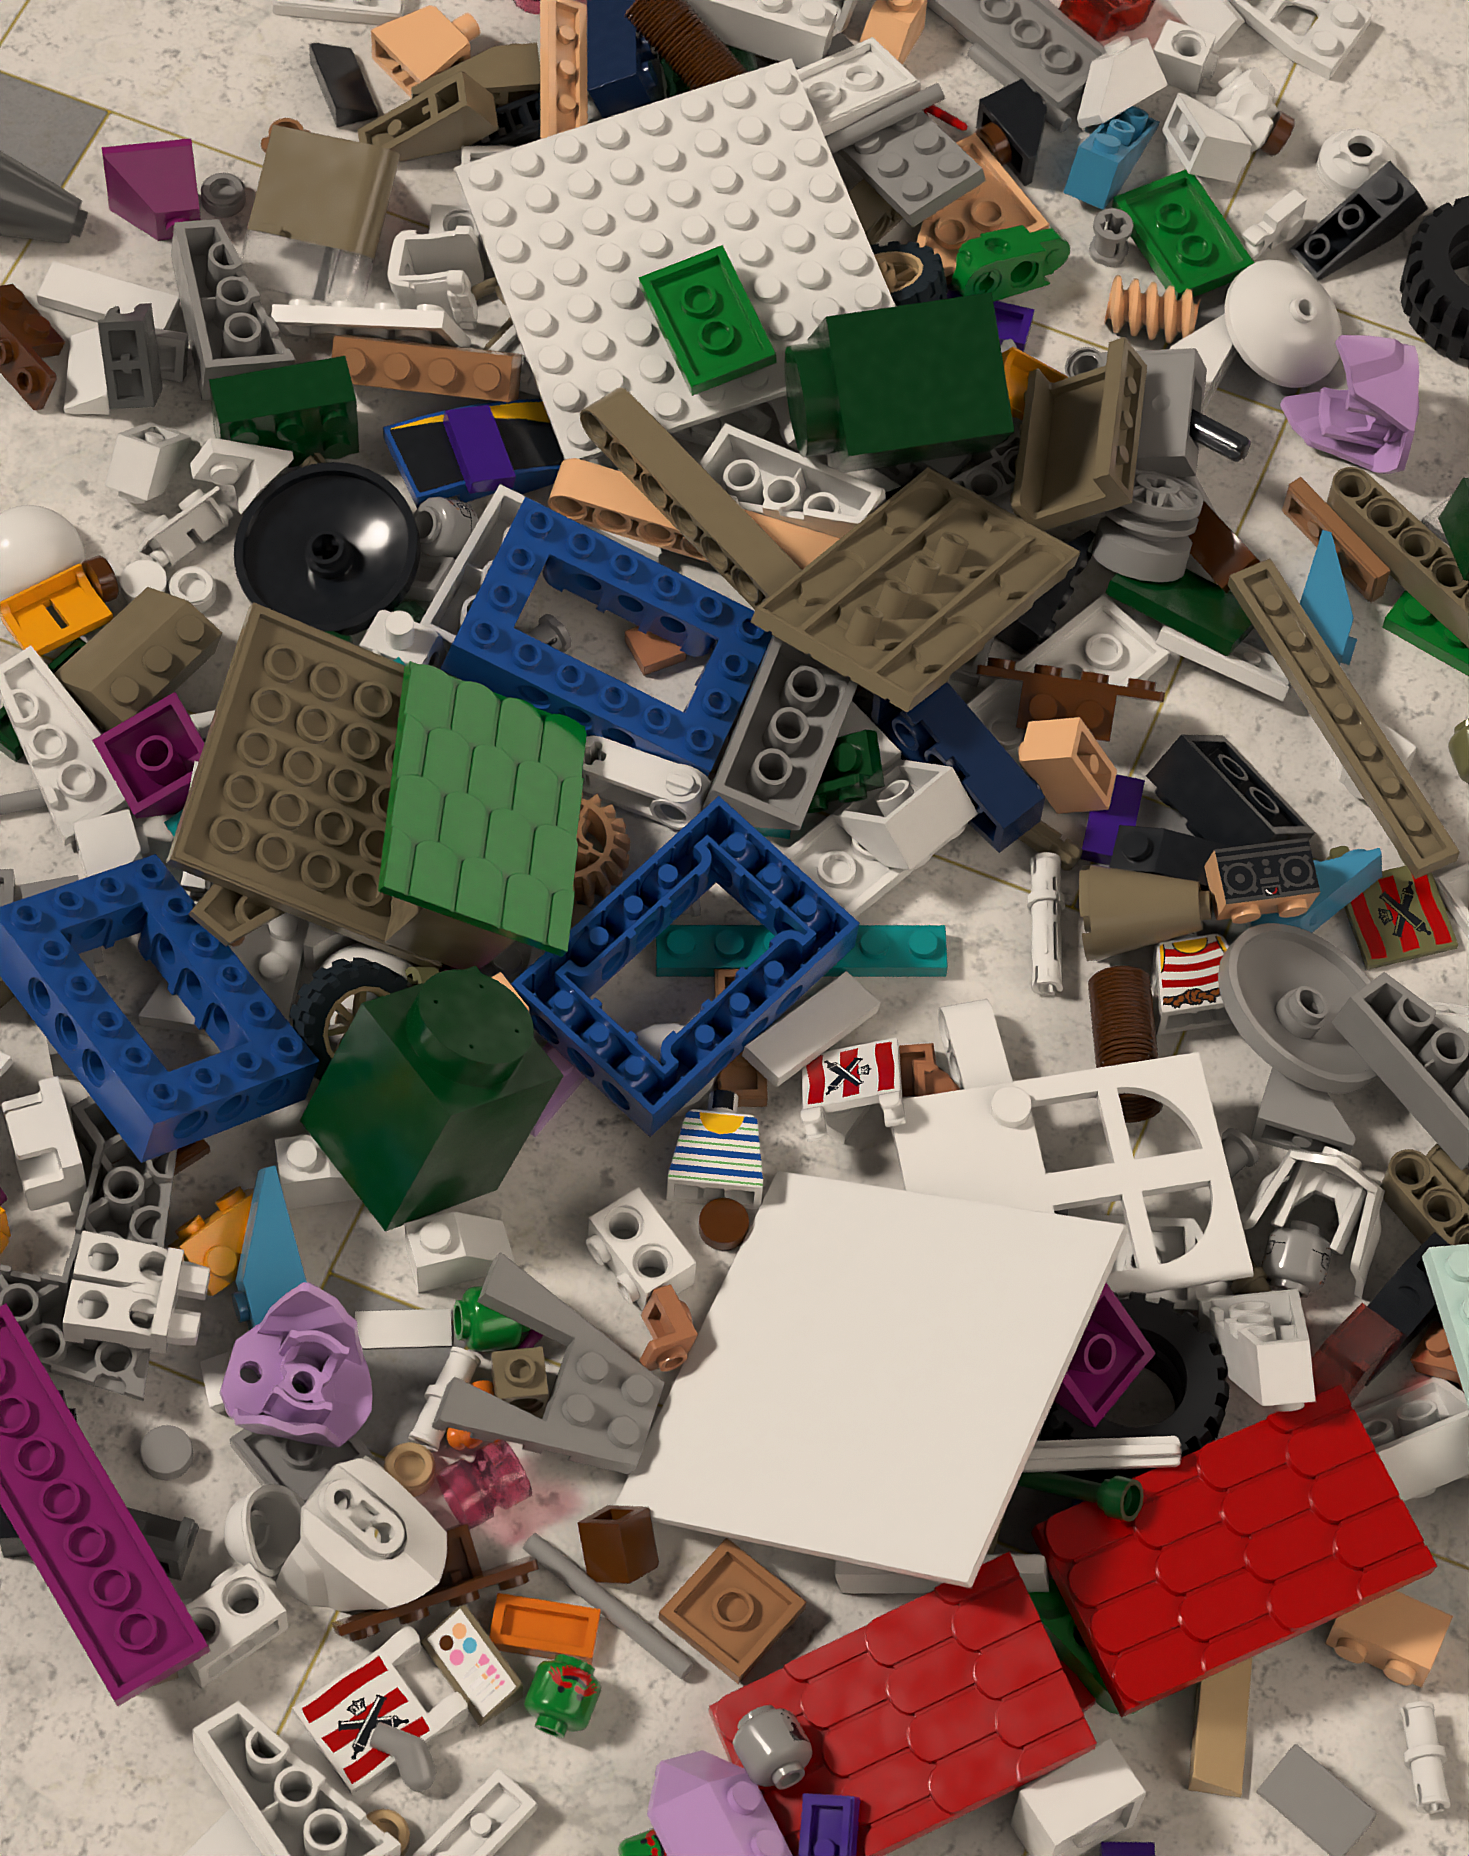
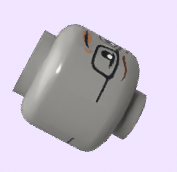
M444 497L428 498L420 504L413 514L420 534L421 552L428 556L453 557L454 560L458 558L478 523L477 514L471 505L460 500Z
M1293 1220L1290 1222L1289 1228H1277L1270 1233L1261 1267H1263L1267 1274V1280L1270 1281L1269 1286L1273 1291L1298 1289L1300 1298H1307L1309 1292L1317 1291L1323 1287L1332 1256V1249L1329 1248L1330 1243L1319 1236L1320 1228L1318 1226Z

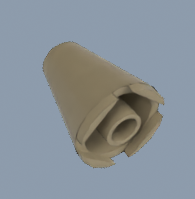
M1092 864L1081 866L1082 870L1079 873L1080 918L1083 917L1086 932L1082 933V942L1087 961H1099L1203 930V920H1212L1210 891H1201L1199 881Z

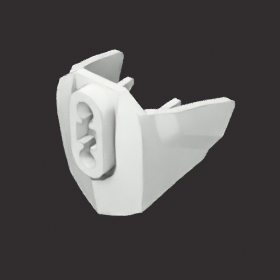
M1324 1146L1322 1153L1289 1149L1280 1166L1262 1180L1241 1214L1240 1219L1243 1231L1253 1228L1283 1180L1291 1175L1270 1225L1276 1229L1285 1228L1295 1206L1314 1194L1325 1197L1335 1202L1339 1223L1329 1248L1332 1249L1333 1254L1342 1256L1363 1209L1350 1264V1270L1356 1279L1354 1295L1362 1298L1382 1231L1379 1210L1385 1190L1360 1170L1361 1161L1346 1153Z
M366 1455L362 1459L358 1458L336 1464L301 1508V1539L283 1564L276 1581V1587L308 1606L330 1607L337 1611L394 1608L419 1598L439 1584L446 1561L447 1532L395 1478ZM337 1491L342 1492L346 1496L347 1507L345 1510L338 1508L334 1503V1495ZM373 1528L377 1529L380 1533L381 1542L375 1538Z

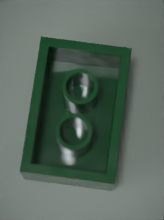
M346 356L209 379L214 434L217 439L292 451L294 459L288 468L301 465L309 456L313 457L314 453H320L324 459H341L347 455L359 453L357 401Z

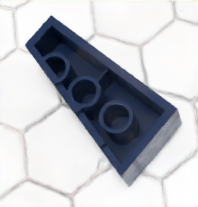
M587 0V90L603 119L665 99L658 51H654V47H651V44H648V41L642 38V34H639V31L633 28V25L630 24L631 21H627L628 18H624L625 12L636 0Z
M948 682L909 712H905L891 704L889 699L884 700L874 694L871 721L901 751V760L953 767L978 813L968 824L998 853L1002 852L1041 821L1045 796L1038 783L1027 776Z

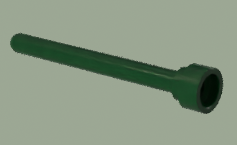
M1023 1472L1017 1483V1486L1096 1503L1106 1516L1127 1522L1137 1517L1143 1503L1141 1483L1138 1480L1115 1476L1111 1480L1106 1479L1099 1483L1054 1472Z

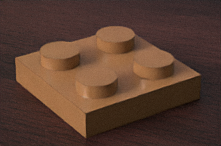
M726 1537L659 1611L658 1619L739 1685L804 1612L807 1602Z

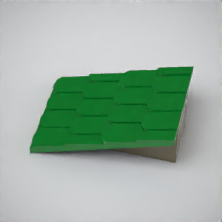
M410 661L404 667L378 892L395 898L384 943L460 970L473 966L480 970L515 941L560 957L568 952L575 895L573 883L578 850L576 839L584 781L582 770L587 737L585 726L568 716L551 714L540 710L523 699L508 698L492 692L480 683L463 681L449 676L434 666L417 664Z

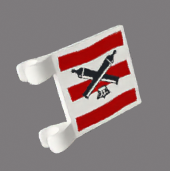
M897 1037L825 1051L802 1068L803 1109L801 1110L802 1123L805 1124L807 1142L827 1139L825 1113L880 1103L884 1112L886 1127L906 1123L902 1099L900 1050Z
M405 1626L400 1629L379 1649L292 1707L294 1713L351 1794L396 1764L394 1756L370 1747L372 1734L379 1722L418 1736L427 1743L440 1733L461 1724L469 1716L467 1702L458 1692H453L445 1697L427 1713L394 1666L412 1659L422 1650L420 1637L411 1626Z

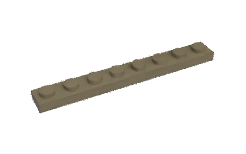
M1271 558L1231 574L1228 587L1414 878L1417 879L1456 862L1460 853L1459 849Z

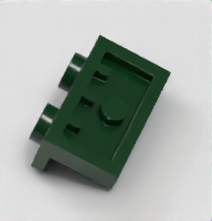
M865 729L836 738L806 814L825 811L828 809V802L839 800L840 803L865 800L868 798V791L885 787L877 731Z

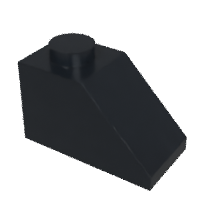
M1022 78L979 99L976 128L979 129L992 122L1003 131L1012 151V160L1006 165L1021 183L1027 186L1033 180L1043 137L1047 106L1040 93L1033 92Z

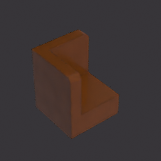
M607 1505L577 1522L586 1572L595 1582L631 1584L659 1566L649 1507Z

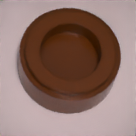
M1282 111L1277 112L1272 118L1273 128L1264 145L1259 148V150L1271 157L1277 155L1282 150L1295 126L1294 118Z
M988 123L975 131L1002 166L1012 160L1010 144L1003 131L995 123Z
M100 555L83 561L82 568L102 601L107 603L116 599L119 588L116 576L109 562Z
M717 1198L708 1202L701 1210L698 1229L702 1240L711 1248L723 1251L734 1249L743 1243L749 1227V1216L746 1209L739 1202L730 1198Z

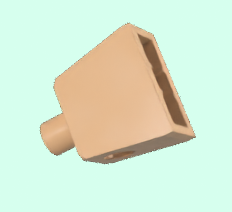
M426 6L372 29V59L412 99L411 87L471 58L469 42L480 35V28L474 17L469 13H465L450 22L435 6Z

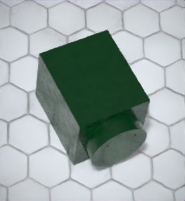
M992 292L826 316L808 338V343L786 347L784 369L788 408L795 441L802 457L826 454L828 466L847 473L993 450L1014 433Z
M476 966L464 970H446L431 976L425 983L361 1004L306 1107L300 1122L386 1232L400 1227L404 1223L424 1218L496 1191L564 1075L533 1038L534 1027L531 1016L516 994L499 981L482 974Z

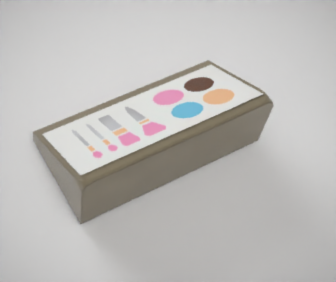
M465 1604L455 1609L421 1641L422 1647L452 1689L463 1696L467 1702L470 1714L479 1726H482L523 1698L522 1682Z

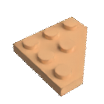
M976 133L956 143L983 168L986 181L922 221L917 239L920 247L929 246L934 249V254L938 253L940 255L947 285L951 284L956 269V255L961 245L966 241L978 238L983 233L1023 225L1029 232L1049 228V223Z

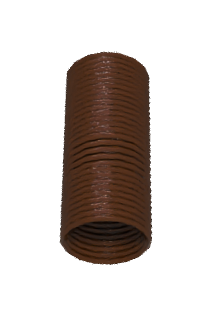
M636 0L625 12L624 18H628L627 21H631L630 24L633 25V28H636V31L642 34V38H645V41H648V44L654 47V51H658L661 59H665V63L669 64V67L672 68V71H675V74H678V77H681V81H684L687 87H690V91L749 72L746 71V68H743L744 64H740L741 61L735 58V54H732V51L726 48L723 41H720V38L714 35V31H711V28L705 25V21L701 22L702 17H698V13L694 14V9L687 5V1Z
M1114 966L1096 972L1088 981L1096 1068L1158 1058L1150 985L1151 978L1147 972L1137 967ZM1119 1094L1125 1123L1148 1120L1156 1116L1163 1108V1103L1150 1097L1138 1094Z

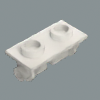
M217 485L206 494L201 489L194 491L179 504V507L182 509L180 513L170 520L163 514L151 522L143 530L146 537L137 548L138 551L141 552L150 546L153 550L150 553L151 560L162 567L167 566L171 568L197 547L187 535L188 532L192 531L203 544L219 531L228 527V520L233 517L231 509L224 502L217 504L213 499L220 490L219 486Z

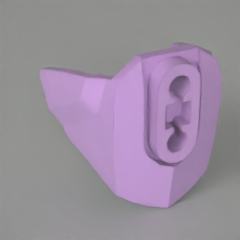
M1340 335L1336 339L1335 344L1346 371L1348 390L1323 387L1320 392L1286 396L1281 401L1280 406L1292 429L1304 439L1308 446L1338 456L1373 472L1393 474L1404 471L1419 413V361L1416 348L1391 338Z
M301 1283L271 1306L260 1324L235 1341L220 1389V1396L227 1415L234 1420L235 1425L253 1433L273 1435L333 1448H339L359 1431L372 1411L371 1377L359 1340L357 1321L347 1313L336 1297L311 1283ZM246 1368L251 1369L261 1379L256 1383H247L241 1378L240 1371ZM292 1384L302 1385L307 1393L297 1392Z

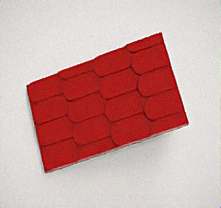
M1342 1384L1315 1395V1402H1304L1302 1409L1286 1412L1277 1411L1268 1415L1266 1419L1206 1444L1200 1450L1181 1457L1180 1465L1177 1467L1156 1468L1132 1478L1138 1480L1142 1485L1143 1503L1137 1517L1130 1522L1106 1516L1103 1510L1099 1509L1096 1503L1084 1501L1052 1515L1048 1520L1035 1525L1031 1534L1042 1556H1045L1047 1567L1121 1718L1426 1577L1436 1569L1437 1564L1427 1545L1425 1546L1424 1539L1403 1499H1400V1494L1379 1454L1376 1453V1449L1355 1409L1352 1408V1403Z
M1010 1551L982 1564L971 1588L942 1583L934 1587L933 1591L873 1619L869 1624L784 1664L783 1668L723 1696L718 1702L709 1705V1714L729 1762L742 1768L744 1767L735 1752L733 1740L738 1731L739 1721L750 1711L758 1707L772 1705L775 1709L783 1708L791 1711L810 1741L813 1751L812 1757L805 1766V1774L799 1782L785 1789H778L776 1786L763 1787L758 1785L792 1856H799L803 1793L859 1797L856 1856H885L1094 1750L1097 1744L1047 1632L1041 1623V1619L1022 1577H1020Z

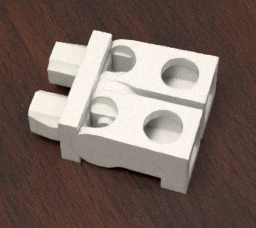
M82 1231L73 1279L62 1322L63 1341L84 1343L85 1339L119 1343L131 1348H151L152 1352L166 1354L168 1344L196 1345L201 1323V1313L175 1308L178 1296L205 1300L210 1280V1268L184 1261V1250L169 1247L167 1250L151 1244Z

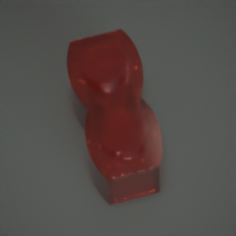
M1062 0L1058 10L1096 41H1104L1117 34L1120 30L1122 32H1129L1142 25L1147 20L1156 0Z

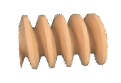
M1116 275L1112 282L1104 325L1108 319H1111L1113 332L1119 333L1124 324L1129 322L1130 333L1134 337L1138 335L1144 325L1147 327L1149 340H1154L1160 329H1164L1166 343L1171 344L1178 332L1182 333V338L1194 332L1200 299L1197 304L1194 303L1192 290L1186 289L1180 300H1176L1175 289L1171 285L1168 286L1162 297L1158 296L1157 284L1155 282H1151L1145 293H1141L1139 280L1135 278L1127 290H1124L1122 277Z

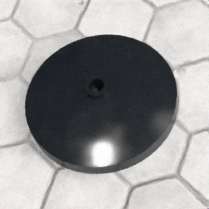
M324 462L311 464L279 477L252 501L236 533L234 566L240 586L251 605L253 602L321 631H334L341 635L351 636L367 630L380 610L392 612L404 599L413 584L419 567L421 552L420 534L413 513L404 496L390 481L380 474L349 463Z

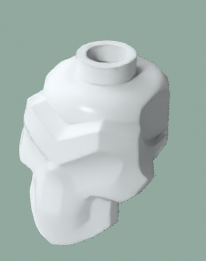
M1237 66L1218 82L1223 90L1215 98L1216 106L1214 111L1238 123L1252 144L1250 152H1254L1261 148L1268 139L1273 128V122L1270 118L1279 111L1272 102L1275 96V88L1259 68L1252 67L1242 72Z

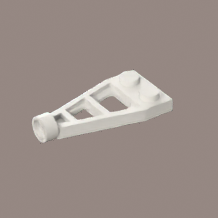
M1228 0L1245 20L1246 24L1286 57L1330 80L1367 29L1372 17V13L1347 0H1274L1266 12L1257 10L1245 0ZM1286 6H1298L1312 10L1318 15V19L1306 35H1296L1281 24L1278 16Z

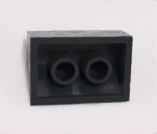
M1181 734L1146 775L1157 787L1155 789L1156 796L1170 808L1177 809L1187 819L1185 825L1195 837L1238 847L1308 838L1310 840L1315 834L1312 828L1223 735Z

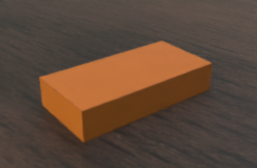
M497 1593L489 1638L499 1651L554 1660L556 1654H563L582 1660L592 1666L601 1609Z

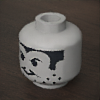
M772 1705L758 1707L746 1714L738 1723V1731L734 1737L733 1746L751 1781L759 1786H776L778 1789H785L799 1782L805 1774L804 1768L809 1763L813 1751L810 1741L795 1715L783 1708L775 1709Z

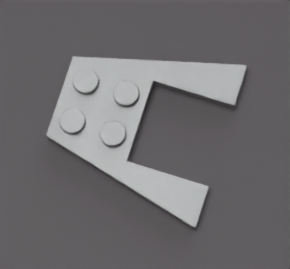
M499 1253L491 1263L477 1302L567 1346L543 1418L540 1419L454 1376L446 1386L432 1428L444 1431L447 1427L471 1432L470 1438L487 1442L501 1439L522 1444V1450L539 1454L544 1450L569 1455V1461L630 1474L638 1466L665 1382L508 1257Z

